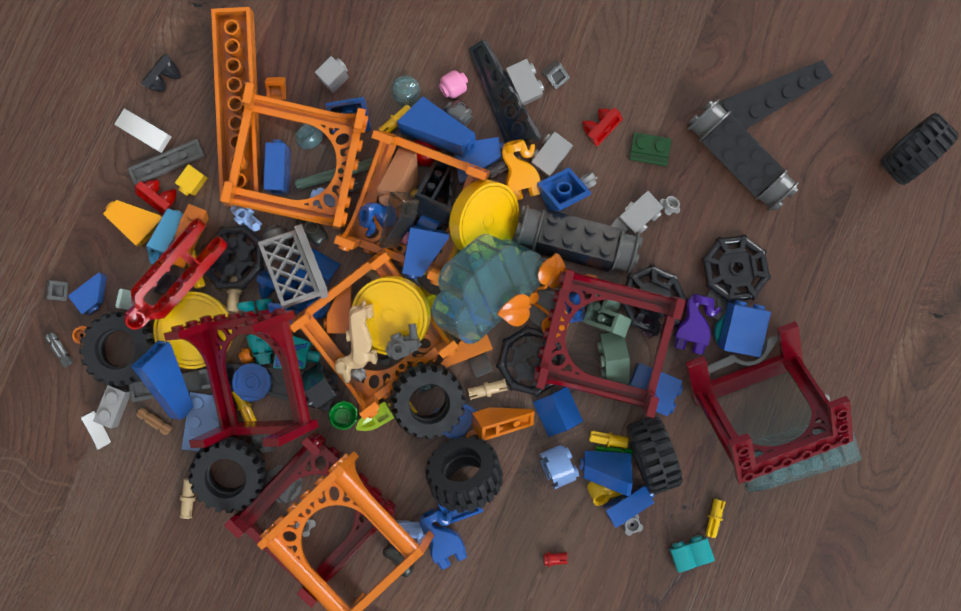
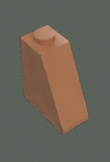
M403 148L397 150L377 188L379 204L396 209L419 185L417 152Z

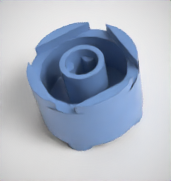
M558 445L539 454V457L543 458L540 460L547 479H552L554 482L551 485L554 490L575 481L576 477L579 476L576 466H572L570 461L572 455L568 447L565 448L562 445Z

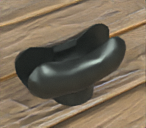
M300 219L296 220V225L302 224L306 237L314 246L321 247V243L324 240L328 241V234L320 224Z
M391 543L383 549V556L391 560L395 566L405 558ZM414 563L401 574L402 577H408L413 572Z

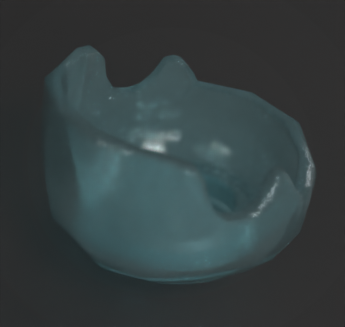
M403 75L397 77L392 83L394 101L400 106L415 105L420 98L418 81L412 76Z
M305 124L296 132L297 140L295 142L301 149H313L322 141L323 132L316 127Z

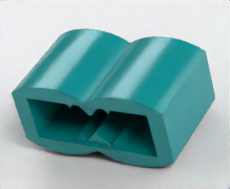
M696 535L691 537V541L687 543L679 541L672 544L673 547L669 548L675 570L678 573L715 561L708 538Z

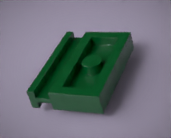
M634 132L629 161L667 167L672 139Z

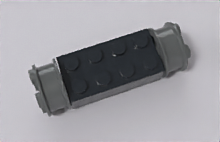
M719 99L715 103L711 100L703 108L705 112L701 116L697 114L689 121L691 126L687 130H692L700 138L699 142L702 141L755 196V199H760L767 206V212L772 209L776 211L784 204L782 200L788 196L790 198L798 191L796 186L799 184V181L795 182L787 174L788 170H784L730 114L731 111L726 112L719 104Z
M527 204V206L522 207L513 242L517 243V246L519 244L532 246V250L535 249V253L553 256L555 253H558L565 261L607 272L609 270L613 271L615 268L626 271V275H629V273H633L634 267L638 263L639 254L637 252L638 248L642 245L643 237H640L638 233L636 236L626 234L620 228L548 209L539 211L529 208Z

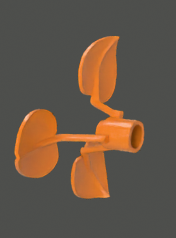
M555 253L540 266L537 277L543 286L533 285L531 288L521 286L517 291V295L508 300L499 309L497 315L512 326H521L528 320L530 316L529 308L533 304L549 316L550 312L537 303L539 299L537 290L546 289L548 286L556 289L561 285L558 283L560 271L564 272L565 264L561 256ZM548 317L541 323L543 333L545 328H549L551 324ZM564 325L559 326L561 331L565 329Z

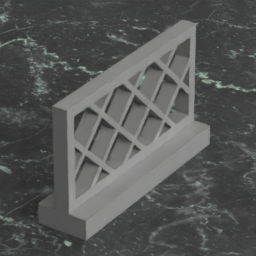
M302 224L294 226L295 230L258 242L282 308L319 296L321 299L328 297L326 284ZM294 238L295 242L292 247L283 244L286 239ZM271 244L277 246L273 253L265 251L264 247ZM280 248L289 251L285 258L277 255ZM292 253L301 256L298 263L289 260ZM274 259L282 262L279 269L271 267ZM286 264L295 267L291 274L283 271ZM298 269L307 272L304 279L295 276ZM280 275L289 278L285 285L277 283ZM292 280L301 282L298 290L289 287ZM305 284L314 289V292L308 294L301 291ZM286 291L295 294L293 299L284 301L283 295Z

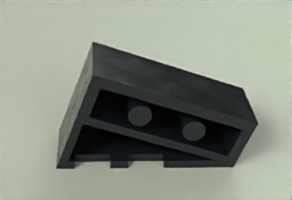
M434 160L415 194L412 211L443 224H448L452 210L454 166Z
M321 361L301 374L304 391L307 395L306 400L310 407L320 408L342 394Z

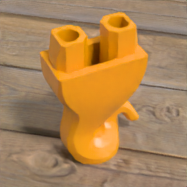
M524 140L510 141L502 147V157L508 166L505 184L513 191L517 200L523 199L521 190L528 188L530 196L540 194L537 183L541 181L535 167L527 161L514 156V152L517 151L525 158H530L534 154L535 144H531L528 150Z

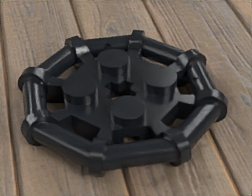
M245 224L232 227L221 226L214 236L205 245H202L201 249L204 250L218 236L227 242V247L203 276L216 287L217 291L222 292L223 290L230 289L244 290L257 274L265 268L263 266V256L258 242L263 240ZM229 234H239V237L236 239L230 238ZM247 237L253 242L250 246L245 243ZM256 251V261L253 262L251 254L253 255V252ZM237 254L235 256L236 261H230V257ZM252 267L250 272L244 277L243 275ZM217 270L222 274L220 279L213 274ZM237 277L238 279L237 281L228 282L229 278Z
M744 234L741 236L716 238V242L701 260L704 266L706 287H709L724 298L726 303L736 300L751 299L754 301L767 281L771 280L766 258L767 251L760 248ZM738 244V248L729 249L727 245ZM745 246L753 251L755 255L746 253ZM721 249L723 255L718 260L713 258ZM757 259H759L761 271H757ZM734 263H736L738 267L741 266V270H739L738 273H736L732 269V267H734ZM711 265H716L718 277L713 278ZM754 277L760 278L753 288L750 284ZM720 280L725 286L730 287L728 292L717 284ZM745 287L747 292L735 294V288Z
M650 264L647 268L627 275L625 286L633 287L635 285L637 289L670 297V286L672 285L676 296L686 300L685 304L688 301L677 279L678 276L659 269L654 264ZM649 275L650 281L643 284L640 279ZM657 276L666 279L667 282L664 283L657 280ZM621 303L627 317L631 319V327L635 326L651 333L652 336H658L661 333L663 324H659V319L666 314L635 307L639 312L635 316L631 305ZM646 317L652 320V325L640 320ZM675 319L673 327H678L681 324L679 319Z
M526 325L525 328L502 340L503 344L496 368L500 370L511 391L515 390L539 397V394L555 385L546 384L544 389L537 388L536 382L533 381L535 366H540L541 358H538L540 347L545 346L546 340L544 339L542 344L531 341V335L543 338L544 333L540 329ZM525 336L527 342L519 347L513 344ZM556 343L555 345H557L556 349H554L555 351L561 349L560 344ZM509 348L514 350L512 362H506ZM558 354L552 360H558L557 365H560L565 361V356ZM531 355L535 356V360H537V364H533L532 367L526 362V359L531 358ZM513 366L518 375L515 380L507 367ZM521 378L533 381V387L519 384Z

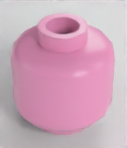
M453 70L440 78L439 88L446 98L454 99L466 92L468 79L463 72L459 73Z

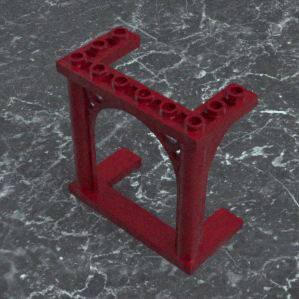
M565 268L564 272L560 271L558 283L561 284L559 291L555 290L553 301L556 302L555 308L550 309L548 316L551 324L549 328H545L543 339L546 340L544 347H540L538 358H541L540 366H535L533 381L536 382V387L544 389L546 384L560 385L640 406L646 416L654 418L659 402V397L655 392L675 319L681 320L686 300L672 295L668 297L578 274L568 268ZM582 290L586 291V294H591V297L585 299ZM570 292L579 294L581 301L578 305L570 302ZM611 300L666 314L646 390L589 375L573 363L566 348V330L571 318L580 308L594 301ZM565 301L571 307V312L568 314L564 312V310H567ZM564 325L565 329L561 331L559 326ZM561 343V349L552 352L557 347L555 344ZM563 354L565 361L560 365H554L552 363L553 357ZM567 364L571 365L572 367L571 371L567 369L566 371L561 370L565 368Z
M278 308L269 312V309L258 311L257 314L254 311L242 313V315H240V312L228 314V316L218 314L213 316L214 318H211V315L199 317L200 321L191 320L185 322V326L183 324L172 326L171 331L164 333L165 341H187L203 357L219 419V427L189 440L190 448H205L231 435L271 434L262 439L264 447H280L319 427L317 419H310L289 320L295 318L293 310L285 311L284 308ZM218 330L224 333L225 341L220 338ZM240 334L258 336L274 350L282 367L293 420L237 421L225 366L228 346L236 336Z
M796 321L777 328L781 355L710 381L707 361L704 356L685 363L693 401L696 406H701L734 467L735 477L739 484L749 482L762 475L789 467L794 463L807 460L815 455L826 453L831 449L854 441L850 400L847 396L833 401L827 399L803 363L800 332ZM788 372L812 411L811 421L805 432L795 440L777 446L753 444L748 433L739 436L733 429L716 398ZM815 429L824 430V432L816 435L812 433ZM757 451L763 453V455L756 458L754 456V453Z
M313 432L301 442L304 446L261 490L257 499H254L249 507L246 506L242 511L231 517L224 526L238 539L246 533L258 544L262 540L259 536L263 532L254 523L296 480L314 474L328 476L330 474L328 472L330 462L333 466L341 458L339 456L340 452L333 446L330 448L325 443L327 440L320 433L316 435ZM319 456L324 457L326 462L323 470H319L316 467V459ZM309 461H311V471L305 469L306 466H309ZM360 472L358 476L368 492L395 518L397 513L395 508L397 506L390 499L386 501L381 496L383 493L376 486L371 487L367 483V477ZM355 510V521L349 535L315 571L326 583L339 572L378 530L366 518L361 522L359 516L363 514ZM267 547L263 549L281 567H283L298 583H300V581L279 561V559ZM303 585L301 586L297 595L312 608L318 600Z

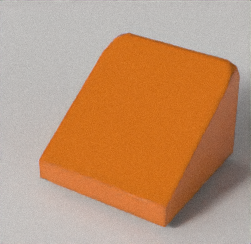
M285 77L266 78V96L286 100Z

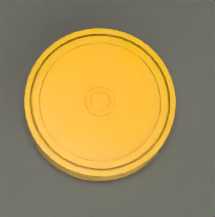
M478 180L468 185L457 197L450 215V234L456 247L460 251L480 259L491 258L503 251L512 240L519 221L517 198L508 186L493 180Z
M400 276L377 278L366 284L357 293L353 301L352 307L360 305L362 301H365L366 305L373 304L374 316L372 318L367 317L366 324L372 338L371 350H377V353L387 355L386 346H388L387 344L391 340L390 336L399 332L402 335L405 334V337L408 336V324L416 323L417 336L420 338V341L429 329L431 320L429 302L423 291L406 278Z
M188 292L164 319H155L153 327L155 343L158 340L165 341L164 333L171 331L172 326L181 324L185 326V322L191 320L200 321L199 317L211 315V318H214L213 316L218 314L228 316L230 313L217 298L201 292ZM218 330L220 338L225 341L224 333ZM184 340L167 341L172 346L179 367L187 369L206 367L203 357L192 344Z

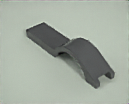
M777 335L765 338L760 357L750 361H742L729 354L707 364L709 374L732 363L745 366L760 363L777 343Z
M207 369L182 374L188 392L211 388ZM142 381L129 385L132 402L154 398Z

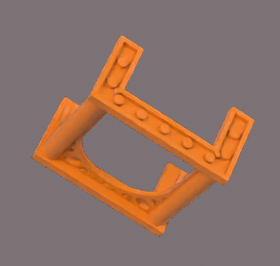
M246 82L242 99L244 106L242 122L229 182L225 181L221 202L229 207L236 205L332 226V229L340 231L341 227H345L348 213H345L344 210L349 208L351 197L347 195L348 190H353L355 178L351 176L353 170L357 171L359 159H355L357 151L361 152L363 140L359 139L361 132L365 133L368 116L365 115L366 110L358 108L357 113L354 114L336 113L257 95L255 85ZM253 112L308 124L316 127L328 137L336 153L337 166L331 183L324 191L309 199L292 200L237 188ZM329 128L333 129L334 131L335 128L339 129L334 133V135H331L329 133ZM347 134L349 136L347 143L343 145L336 143V138L339 135ZM350 146L344 153L346 156H341L340 150ZM338 169H343V173H338ZM335 185L339 187V189L337 188L339 198L334 192H332V188ZM326 194L331 195L335 199L334 207H328L324 203L323 198ZM314 201H320L322 209L318 208L319 205L313 206Z
M374 130L371 138L379 140L375 155L352 219L345 232L336 235L334 243L338 244V248L345 251L362 247L364 252L372 255L374 252L378 253L384 248L390 257V261L392 259L396 260L400 266L404 267L407 245L392 239L380 226L375 216H373L376 228L379 230L375 238H368L366 236L368 228L362 227L359 223L361 207L369 202L377 203V188L390 165L396 146H401L466 171L468 176L462 191L475 181L488 179L490 171L389 132ZM449 226L446 230L449 232V239L442 247V253L439 251L436 260L430 264L424 275L428 273L427 279L431 280L430 283L440 287L442 284L446 285L453 273L451 269L459 250L451 238ZM383 237L387 242L383 244L384 242L382 241L378 243L376 241ZM402 246V251H398L397 247Z
M384 248L327 291L328 297L318 298L297 314L294 319H291V330L296 332L298 329H301L334 371L336 360L344 357V354L312 315L371 269L376 270L381 277H403L390 261V257ZM432 313L427 331L428 334L424 336L431 344L427 348L419 347L418 351L422 352V354H416L417 357H413L411 353L389 368L382 370L364 369L367 377L364 379V383L362 381L358 382L352 377L348 383H345L342 375L335 371L358 401L359 414L364 420L367 417L369 419L373 418L379 412V400L382 397L383 399L389 397L390 390L393 389V381L399 378L398 374L401 371L403 373L407 371L406 367L410 365L412 367L417 366V362H423L424 364L428 363V361L434 362L438 358V354L443 359L446 356L450 358L457 352L456 348L459 346L450 333H446ZM404 364L405 367L401 369L399 365ZM386 373L390 374V378L387 377L383 383L382 376ZM372 375L379 377V385L376 388H371L369 385V379Z
M355 451L350 455L346 453L328 470L330 474L326 478L322 475L314 483L316 488L313 491L308 489L300 497L302 501L299 504L294 502L286 510L289 514L285 518L281 515L259 536L262 540L257 544L261 550L267 547L327 611H363L425 553L435 536L429 530L416 542L375 500L357 474L355 461L359 456ZM333 486L339 490V498L337 500H333L330 496V488ZM345 493L347 494L346 497L350 498L349 501L343 499ZM325 494L326 501L321 502L319 498L322 499ZM342 505L359 511L405 557L366 594L362 592L349 606L309 565L302 549V533L306 522L316 511L327 506ZM306 509H310L311 513H307ZM295 521L299 522V527H298V528H295V527H293V526H288V525H295V524H296ZM291 531L295 533L296 540L289 541L283 536L284 532ZM295 545L297 547V551L295 552L293 550V547L290 549L288 546Z

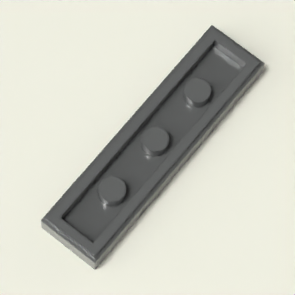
M195 139L127 169L135 186L140 181L145 183L203 159L206 155L199 139Z

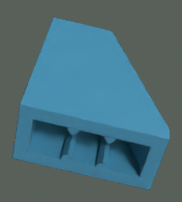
M167 208L146 245L151 264H154L172 244L183 216L182 212Z

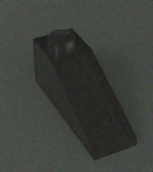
M390 192L379 247H398L414 222L419 200L408 192Z

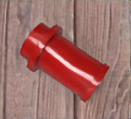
M547 552V554H543L544 566L551 567V565L568 564L567 552L551 554Z

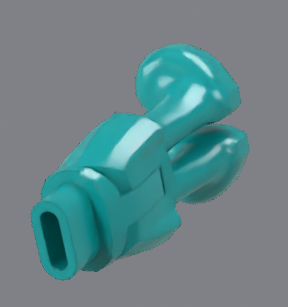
M272 298L256 300L258 311L268 309V303H273ZM255 301L236 303L238 310L244 312L254 311L255 313ZM252 334L246 336L248 345L254 354L253 357H256V364L272 363L271 354H273V349L269 344L258 336Z

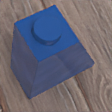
M498 137L477 140L472 151L467 152L464 156L455 153L454 155L457 159L487 169L501 159L503 142H499ZM457 168L459 185L465 183L468 174H466V171Z
M411 225L402 274H406V277L417 279L418 276L422 277L449 239V232Z
M585 451L584 458H580V470H583L584 479L623 495H631L633 484L631 453Z
M641 484L631 490L630 496L621 495L602 506L611 523L617 528L654 504L652 498L655 496L649 493L644 484Z

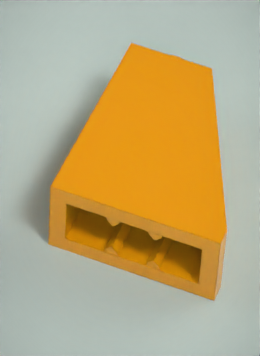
M118 200L110 202L103 213L129 240L139 247H142L152 237L163 217Z

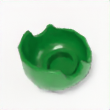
M345 400L338 401L329 410L330 424L336 429H350L357 421L358 410L351 402Z

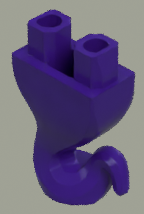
M699 294L690 296L686 304V317L675 328L673 334L675 336V348L685 350L688 340L694 342L692 352L703 354L706 345H709L711 332L698 306L704 305L705 313L708 316H716L720 312L721 307H716L714 310L713 298Z

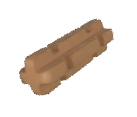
M142 407L138 410L136 416L141 420L144 419V422L156 430H160L162 434L168 435L172 430L171 425L164 423L162 419L153 413H149L147 409Z

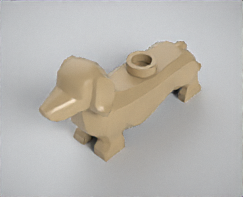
M362 301L360 305L353 306L349 310L350 330H346V339L351 341V353L338 358L335 362V371L342 375L345 383L351 380V369L363 368L369 361L372 364H376L378 361L377 350H371L372 338L366 324L367 317L372 318L374 316L373 304L366 305L365 301Z

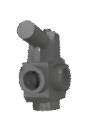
M416 323L408 324V336L405 337V334L402 335L401 332L390 336L391 340L388 342V346H386V353L390 358L393 357V359L398 360L410 355L422 346L420 338L417 336Z

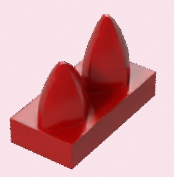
M615 107L612 110L607 108L598 109L599 123L588 120L582 121L585 133L596 147L623 120L620 111Z
M150 180L145 183L138 182L135 185V194L161 215H164L167 208L170 209L175 201L176 189L167 190L158 195L159 180Z

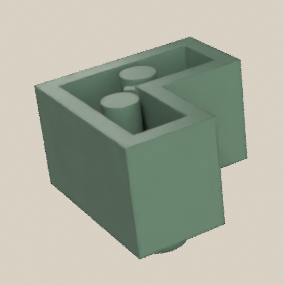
M598 300L589 304L583 322L625 338L631 319L618 313L621 305L620 302Z
M612 333L600 334V342H597L598 353H602L600 362L601 367H604V369H600L601 378L630 385V358L625 338Z

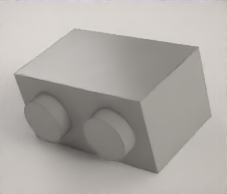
M332 56L315 71L318 79L332 93L349 78L346 65L339 58L335 60Z
M527 59L506 68V75L523 105L541 98L543 95L542 91H544L542 82L540 80L537 81L534 75L536 73L534 65L532 63L529 64Z
M556 132L552 136L548 134L542 142L544 144L542 149H536L530 157L532 159L531 165L548 178L573 147L571 143Z
M647 191L618 219L632 235L636 232L641 234L648 227L646 223L649 220L654 222L662 215L660 210L664 207Z
M107 385L93 422L108 428L118 427L130 398V390L120 386Z

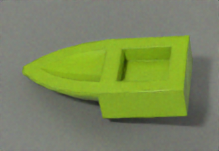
M387 403L379 404V412L373 418L369 419L367 417L364 420L361 417L357 423L356 430H373L394 419Z

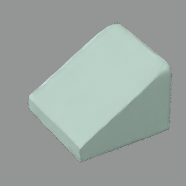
M119 289L116 308L128 310L132 306L130 290Z

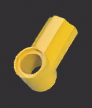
M592 481L587 485L592 501L597 506L604 505L610 498L623 495Z

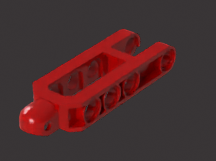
M194 219L130 290L132 306L124 315V323L128 328L136 330L144 327L150 319H164L224 252L227 242L219 236L214 238L196 259L187 252L197 240L196 237L207 226L201 219ZM179 257L185 260L190 266L155 305L147 304L143 297L148 291L157 285L156 282L166 271L169 272L171 270L170 267Z

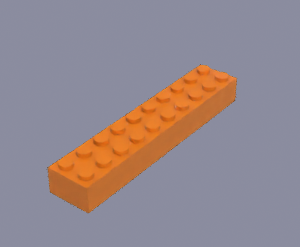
M250 7L211 9L220 201L225 181L229 182L244 112L242 99L246 82L255 85L258 95L254 12ZM253 112L237 188L262 193L259 113Z

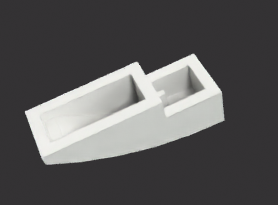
M125 108L114 124L161 153L171 139L170 135Z

